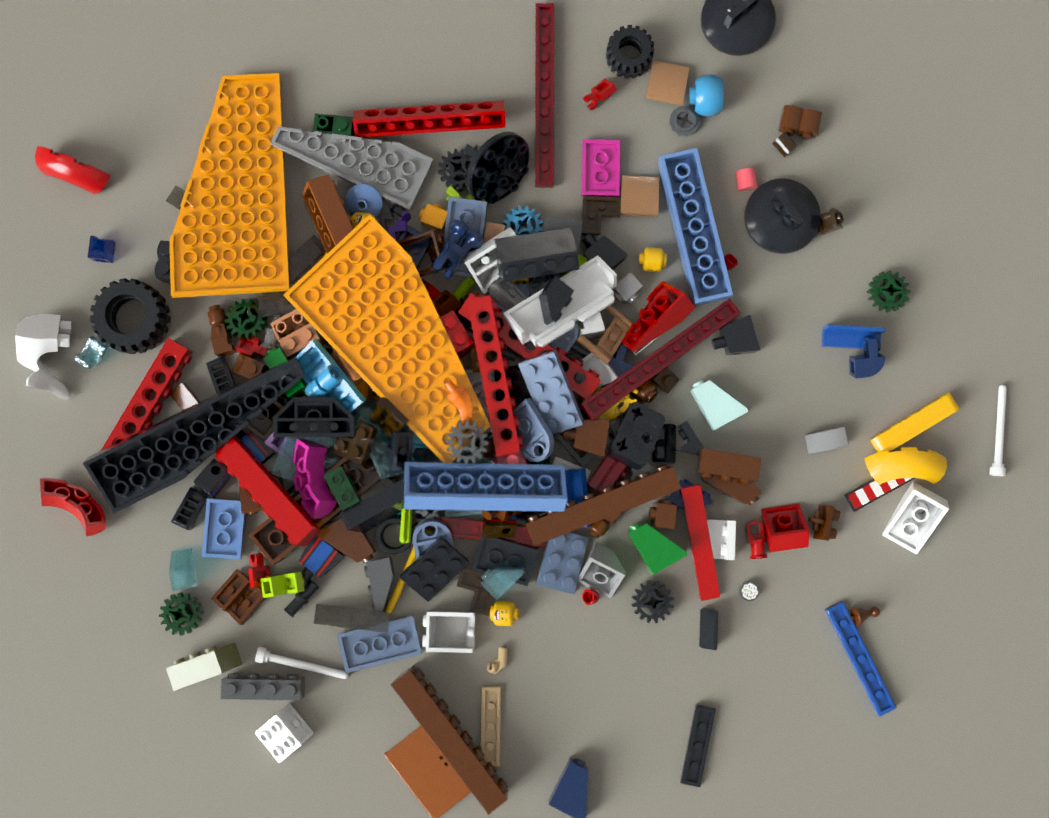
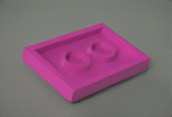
M583 139L581 197H619L620 140Z

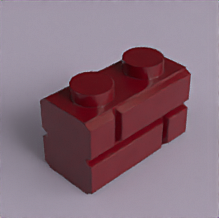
M607 453L587 482V485L598 493L602 492V488L610 485L613 488L617 487L615 485L617 480H623L628 472L626 469L627 465L612 459Z

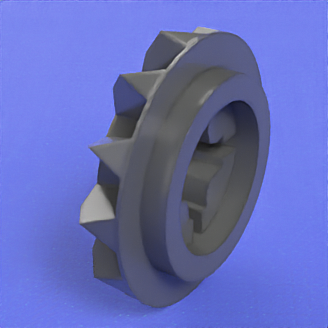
M681 106L672 112L669 124L672 131H675L678 135L688 136L692 133L694 134L697 130L700 119L693 108ZM687 115V122L689 124H685V126L681 127L682 122L679 121V119L683 120L684 117Z

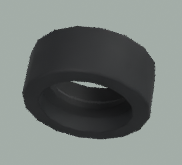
M392 517L379 525L376 530V541L384 552L399 554L411 546L413 530L411 529V541L409 543H403L399 547L387 545L383 537L385 529L393 524L401 526V518Z

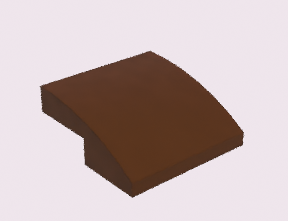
M236 569L211 599L223 611L228 612L239 625H244L266 598H263L260 587L250 588L249 577L239 569Z

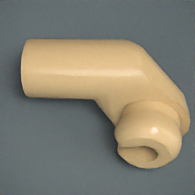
M498 647V658L487 665L489 673L497 674L507 666L508 648Z

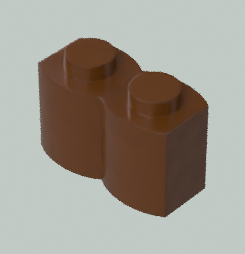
M785 105L782 109L778 131L786 132L788 136L799 135L802 139L811 140L818 134L822 112Z

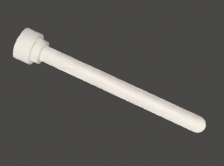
M1000 385L998 389L994 463H992L989 471L991 476H1006V468L1002 464L1007 393L1005 385Z
M260 646L255 657V662L262 664L271 661L341 679H347L349 676L348 673L342 670L272 654L267 648Z

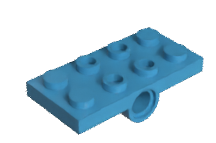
M317 339L312 340L296 356L305 373L302 379L308 385L305 388V393L308 397H334L349 413H352L366 400Z

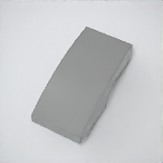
M845 426L805 434L809 454L849 445Z

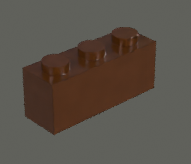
M700 449L696 473H702L701 477L713 478V475L721 476V480L731 482L733 478L740 479V483L752 485V481H758L761 458Z

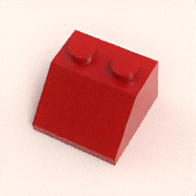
M799 504L761 509L765 540L770 552L808 547L810 530Z

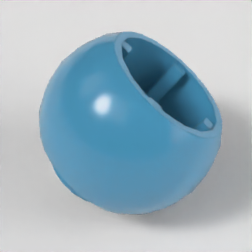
M712 74L700 76L695 80V87H690V105L694 104L697 114L710 117L722 112L723 79L719 76Z

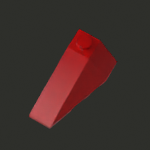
M662 280L649 294L646 307L639 311L640 317L636 323L631 325L621 343L635 352L681 323L695 309V306L685 293Z

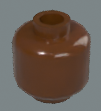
M650 379L637 389L639 390L638 394L632 392L631 395L642 404L646 402L651 403L658 395V385Z

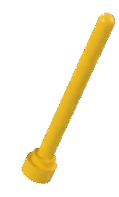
M425 528L427 533H432V531ZM414 546L402 572L416 560ZM400 578L385 609L386 614H392L404 588L405 582Z

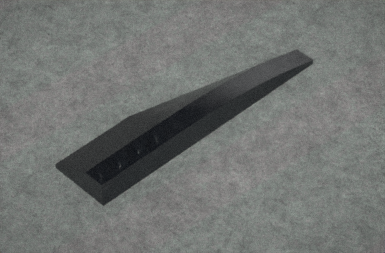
M295 357L89 456L83 462V465L114 514L183 480L223 444L249 424L250 421L262 413L270 404L276 401L284 392L303 378L305 373Z

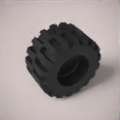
M628 25L627 28L622 26L619 31L616 29L613 32V36L611 35L606 50L608 67L611 66L613 73L617 71V76L619 77L622 74L625 75L624 78L626 79L629 76H632V79L636 78L637 74L639 76L643 75L644 71H647L649 65H651L654 55V41H651L652 37L650 34L646 35L647 31L645 29L639 30L640 26L636 25V28H632V25ZM631 45L636 47L641 55L637 58L629 59L624 57L619 50L624 46Z

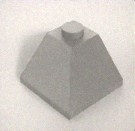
M596 542L579 574L577 582L611 598L626 575V571L613 550Z

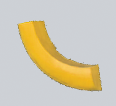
M902 447L901 451L890 453L888 450H884L864 458L870 474L879 485L899 478H920L936 484L945 475L947 469V460L943 455L932 450L927 452L918 451L917 447Z

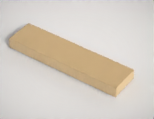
M482 686L481 750L485 754L483 757L486 763L490 761L494 767H500L501 686Z

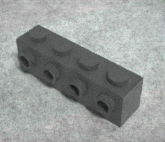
M229 673L228 676L221 679V699L301 700L304 697L305 677H299L298 674H287V677H279V674L259 676L257 673L247 674V676H240V673Z

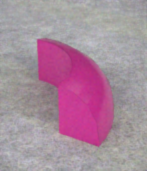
M297 439L293 456V463H296V475L293 476L295 489L300 492L301 504L306 512L313 519L322 518L329 514L337 504V500L329 491L324 477V459L327 448L314 441Z

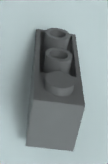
M391 557L366 562L367 566H364L366 578L369 577L371 584L368 585L369 596L373 597L374 600L372 612L373 616H377V620L383 618L395 577Z

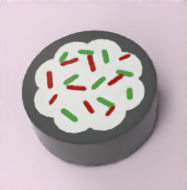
M744 582L739 587V595L746 601H754L759 596V588L753 582Z

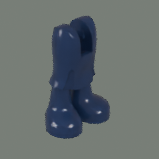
M455 220L452 223L451 236L448 242H445L444 249L433 264V268L436 271L442 267L445 261L450 264L443 274L447 279L455 274L462 260L467 257L466 254L471 249L481 247L484 242L483 238L475 232H470L466 235L469 228L460 220ZM466 235L461 246L457 245L458 242Z

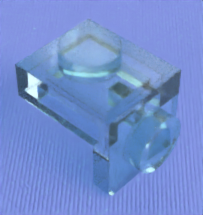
M94 336L88 337L82 353L75 355L74 359L81 366L91 369L100 365L108 346Z

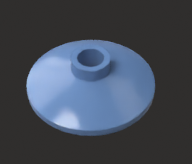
M360 183L352 186L345 197L346 208L351 215L356 212H365L374 215L376 218L382 210V197L379 191L369 184ZM359 202H364L365 207L360 206Z

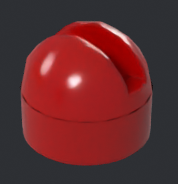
M727 253L724 256L727 270H732L738 265L734 255Z
M586 589L582 594V599L587 605H593L599 601L600 596L597 590Z

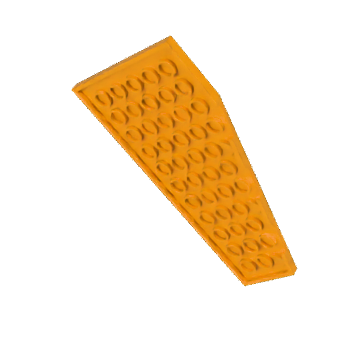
M279 73L225 75L221 78L209 123L206 125L199 146V154L180 205L179 216L173 234L169 239L172 298L279 292L290 289L284 151L270 145L278 126L283 127Z
M370 214L284 294V297L380 397L387 398L409 420L407 425L443 463H453L458 458L457 456L454 458L450 457L453 452L446 451L450 444H446L445 441L450 440V437L446 434L454 432L451 427L454 426L457 429L459 427L458 422L462 424L460 411L447 397L451 392L445 384L450 380L456 387L462 384L471 397L473 415L470 426L476 422L477 429L483 427L481 434L491 426L411 256ZM468 429L467 432L461 430L463 434H471L473 430ZM456 436L453 442L454 448H456L459 443V439ZM473 437L469 439L463 438L462 441L464 443L460 449L465 446L470 447Z

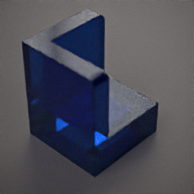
M90 236L87 258L94 262L113 263L116 242Z

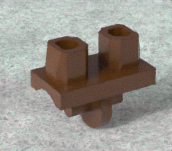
M819 504L814 518L808 517V522L813 523V539L825 541L836 539L837 530L831 528L832 521L840 519L841 512L834 509L835 506Z

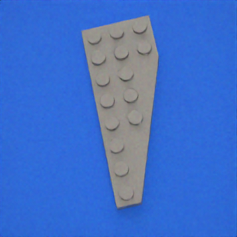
M278 126L270 142L271 146L354 185L360 183L369 184L379 191L383 199L409 211L433 162L432 158L399 142L362 139V137L325 134L317 131H302V129Z

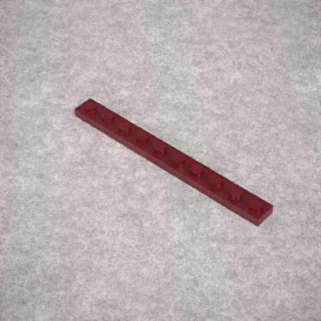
M536 3L535 188H554V3Z
M729 298L584 401L580 407L590 420L593 421L734 320L741 312Z

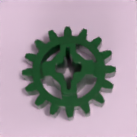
M891 270L886 272V275L884 272H881L879 276H874L872 278L874 282L871 281L868 284L872 288L867 290V293L872 295L868 300H874L872 306L878 305L879 311L885 308L886 313L890 312L891 309L895 312L899 310V307H904V302L909 300L906 295L911 293L910 290H906V287L910 284L903 282L905 277L899 278V272L892 275ZM884 280L883 286L878 287L879 283ZM900 296L898 301L896 303H893V301H895V297Z
M243 299L242 304L236 301V307H229L231 313L226 312L225 315L229 319H226L225 323L228 325L226 328L233 337L238 335L239 339L243 340L245 336L249 341L252 335L258 338V332L263 334L262 327H267L265 320H268V317L265 314V309L261 308L259 302L254 305L252 299H250L249 303ZM254 311L258 313V318L255 316ZM234 322H236V323L238 324V327H239V328H236V327H235Z
M183 592L178 593L177 596L175 594L170 595L171 600L165 599L164 603L166 606L160 607L164 611L162 614H159V617L164 618L161 625H167L166 631L172 629V635L177 634L178 631L180 636L184 635L185 631L188 634L192 633V628L197 629L199 627L196 622L203 620L199 615L204 612L198 609L202 604L195 603L197 597L190 599V593H187L185 596ZM181 601L177 607L172 606L175 602ZM182 610V614H184V617H181V614H179L177 611ZM185 621H190L187 626L182 627Z

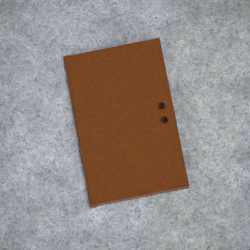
M419 726L392 749L384 753L386 759L432 818H439L471 793L422 726Z

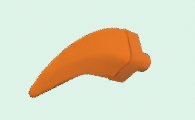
M450 380L445 384L451 392L447 397L460 411L463 426L466 421H469V424H471L473 415L471 397L462 384L456 387Z

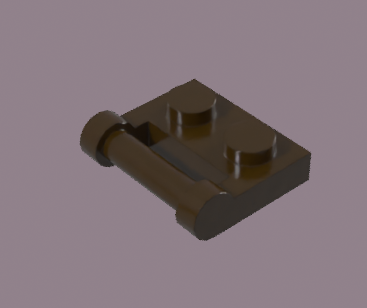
M381 397L378 400L376 410L370 415V421L374 424H379L383 428L384 433L389 437H392L395 430H404L409 421L385 397ZM384 410L388 413L386 418L382 415Z

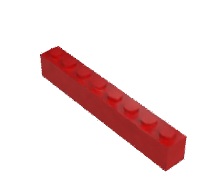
M237 435L233 436L215 452V458L228 467L226 470L230 475L239 479V485L252 494L250 497L255 503L261 504L265 515L276 521L275 526L289 536L287 539L292 545L305 547L321 531L318 525Z

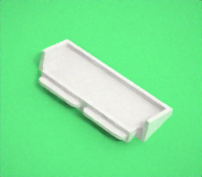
M597 255L579 266V270H573L560 278L574 292L571 295L572 301L566 308L563 307L561 310L563 314L556 323L554 321L549 325L544 323L539 299L543 289L504 312V318L522 345L531 340L535 347H544L573 329L575 322L578 320L586 321L613 304L615 298L612 289L617 287V274Z

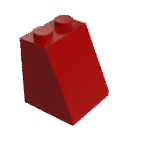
M451 311L440 317L458 358L461 359L468 355L474 342L455 312Z

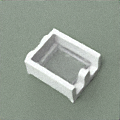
M427 611V615L423 616V627H426V635H423V647H426V652L473 653L475 651L476 612Z

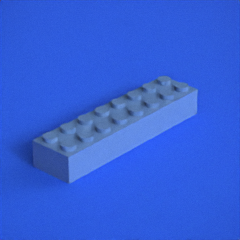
M694 148L660 156L657 164L691 302L694 306H700L729 299L733 292L698 150Z
M405 462L404 509L564 512L566 506L567 490L564 465Z

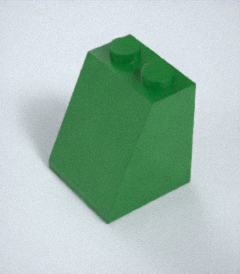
M637 522L628 527L630 531L626 534L647 570L653 575L688 555L685 550L647 523L641 524V522Z

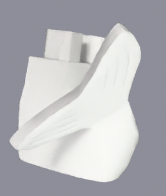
M55 314L29 316L17 324L15 335L17 361L35 371L27 378L26 386L48 390L67 401L70 399L67 387L47 370L41 360V355L48 352H57L59 347H70L72 321H61V315Z

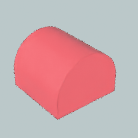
M754 168L741 169L735 173L738 192L758 188Z

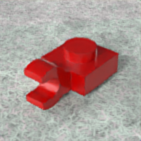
M605 78L591 89L592 92L585 95L583 100L587 103L591 100L587 108L594 110L599 100L603 101L617 91L615 84Z
M245 336L243 340L239 339L234 348L236 352L252 359L255 354L263 359L269 349L260 346L261 341L252 336L249 341Z
M263 553L249 555L250 564L253 566V568L248 569L250 588L261 587L260 578L270 576L269 566H264Z

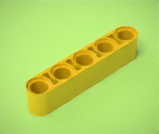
M948 392L877 434L870 441L877 453L884 450L890 452L955 413L960 408L951 393Z

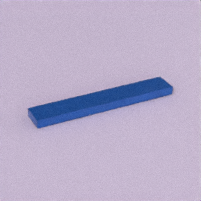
M844 601L826 608L825 611L877 716L880 717L896 709L897 707L854 621L850 620L851 615Z

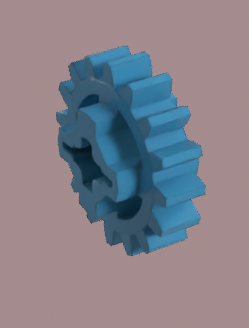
M520 205L517 211L512 208L511 215L506 213L508 220H503V224L506 226L505 230L512 224L515 227L514 232L516 235L543 231V228L539 227L543 225V221H538L541 215H535L534 208L529 211L527 205L525 210ZM532 220H534L535 222V229L531 226ZM526 223V228L520 229V225Z

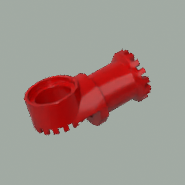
M756 520L747 522L745 532L748 536V543L751 545L752 555L750 559L768 558L764 548V542L766 541L764 526ZM754 523L759 526V532L755 535L751 534L749 530L750 525Z

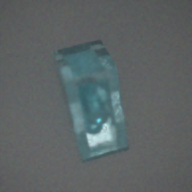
M192 548L173 551L171 554L169 575L172 591L198 586Z
M495 567L492 571L488 569L481 576L483 580L480 584L498 600L525 573V569L523 567Z

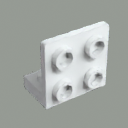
M707 520L713 558L735 560L736 521Z
M289 703L259 728L255 734L280 763L308 740L314 732Z

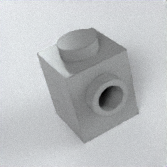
M630 272L617 283V287L612 289L614 291V298L618 302L622 301L624 304L628 301L632 303L639 296L637 293L642 289L643 285Z

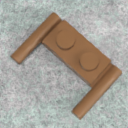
M609 305L605 310L613 315L614 318L610 321L595 345L582 334L577 338L579 343L605 364L610 362L611 357L633 324L631 320L613 305Z

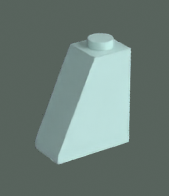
M701 380L693 384L694 389L690 391L712 431L749 412L745 406L710 380L705 383Z

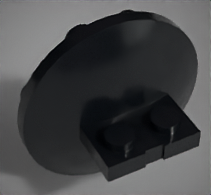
M706 0L701 12V27L706 39L717 50L734 56L748 55L761 49L770 39L776 23V13L771 0Z
M514 132L499 133L487 140L482 146L476 144L473 147L467 144L463 150L473 157L467 172V189L474 199H484L488 204H494L507 197L511 192L517 191L519 183L529 171L530 153L528 144L524 138Z
M774 179L760 185L752 193L745 207L744 221L750 237L757 245L772 253L788 254L804 248L815 237L820 226L821 212L816 197L806 186L791 179Z

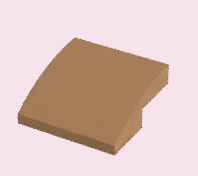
M653 60L646 98L682 105L690 67Z
M622 175L620 215L658 217L659 177Z

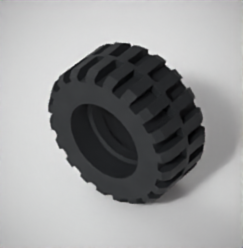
M124 278L119 280L120 283L116 281L110 282V287L104 286L100 290L102 292L101 295H96L93 299L96 301L95 305H91L90 309L93 312V315L90 316V322L95 324L92 326L93 332L98 334L97 338L105 343L106 346L122 353H145L147 348L152 350L156 347L155 343L157 341L161 343L164 339L162 334L164 332L167 333L169 330L166 324L170 323L171 317L167 315L170 309L165 304V298L156 289L137 279L128 280ZM139 300L143 303L146 312L143 324L135 332L129 334L120 332L116 324L118 310L128 301Z

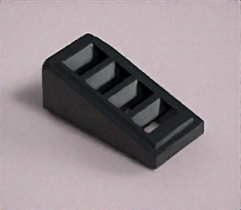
M225 356L206 363L217 394L236 385ZM222 362L223 366L213 369L212 366ZM222 370L225 371V373L220 374V375H218V376H216V374H215V373H217V372H219V371H222ZM227 376V380L219 383V379ZM229 383L230 386L221 389V386Z
M190 487L171 523L186 530H192L208 495ZM192 494L201 498L200 501L192 499ZM188 502L197 505L196 508L187 505ZM185 509L193 512L192 515L185 513ZM181 517L189 519L188 522L181 520Z

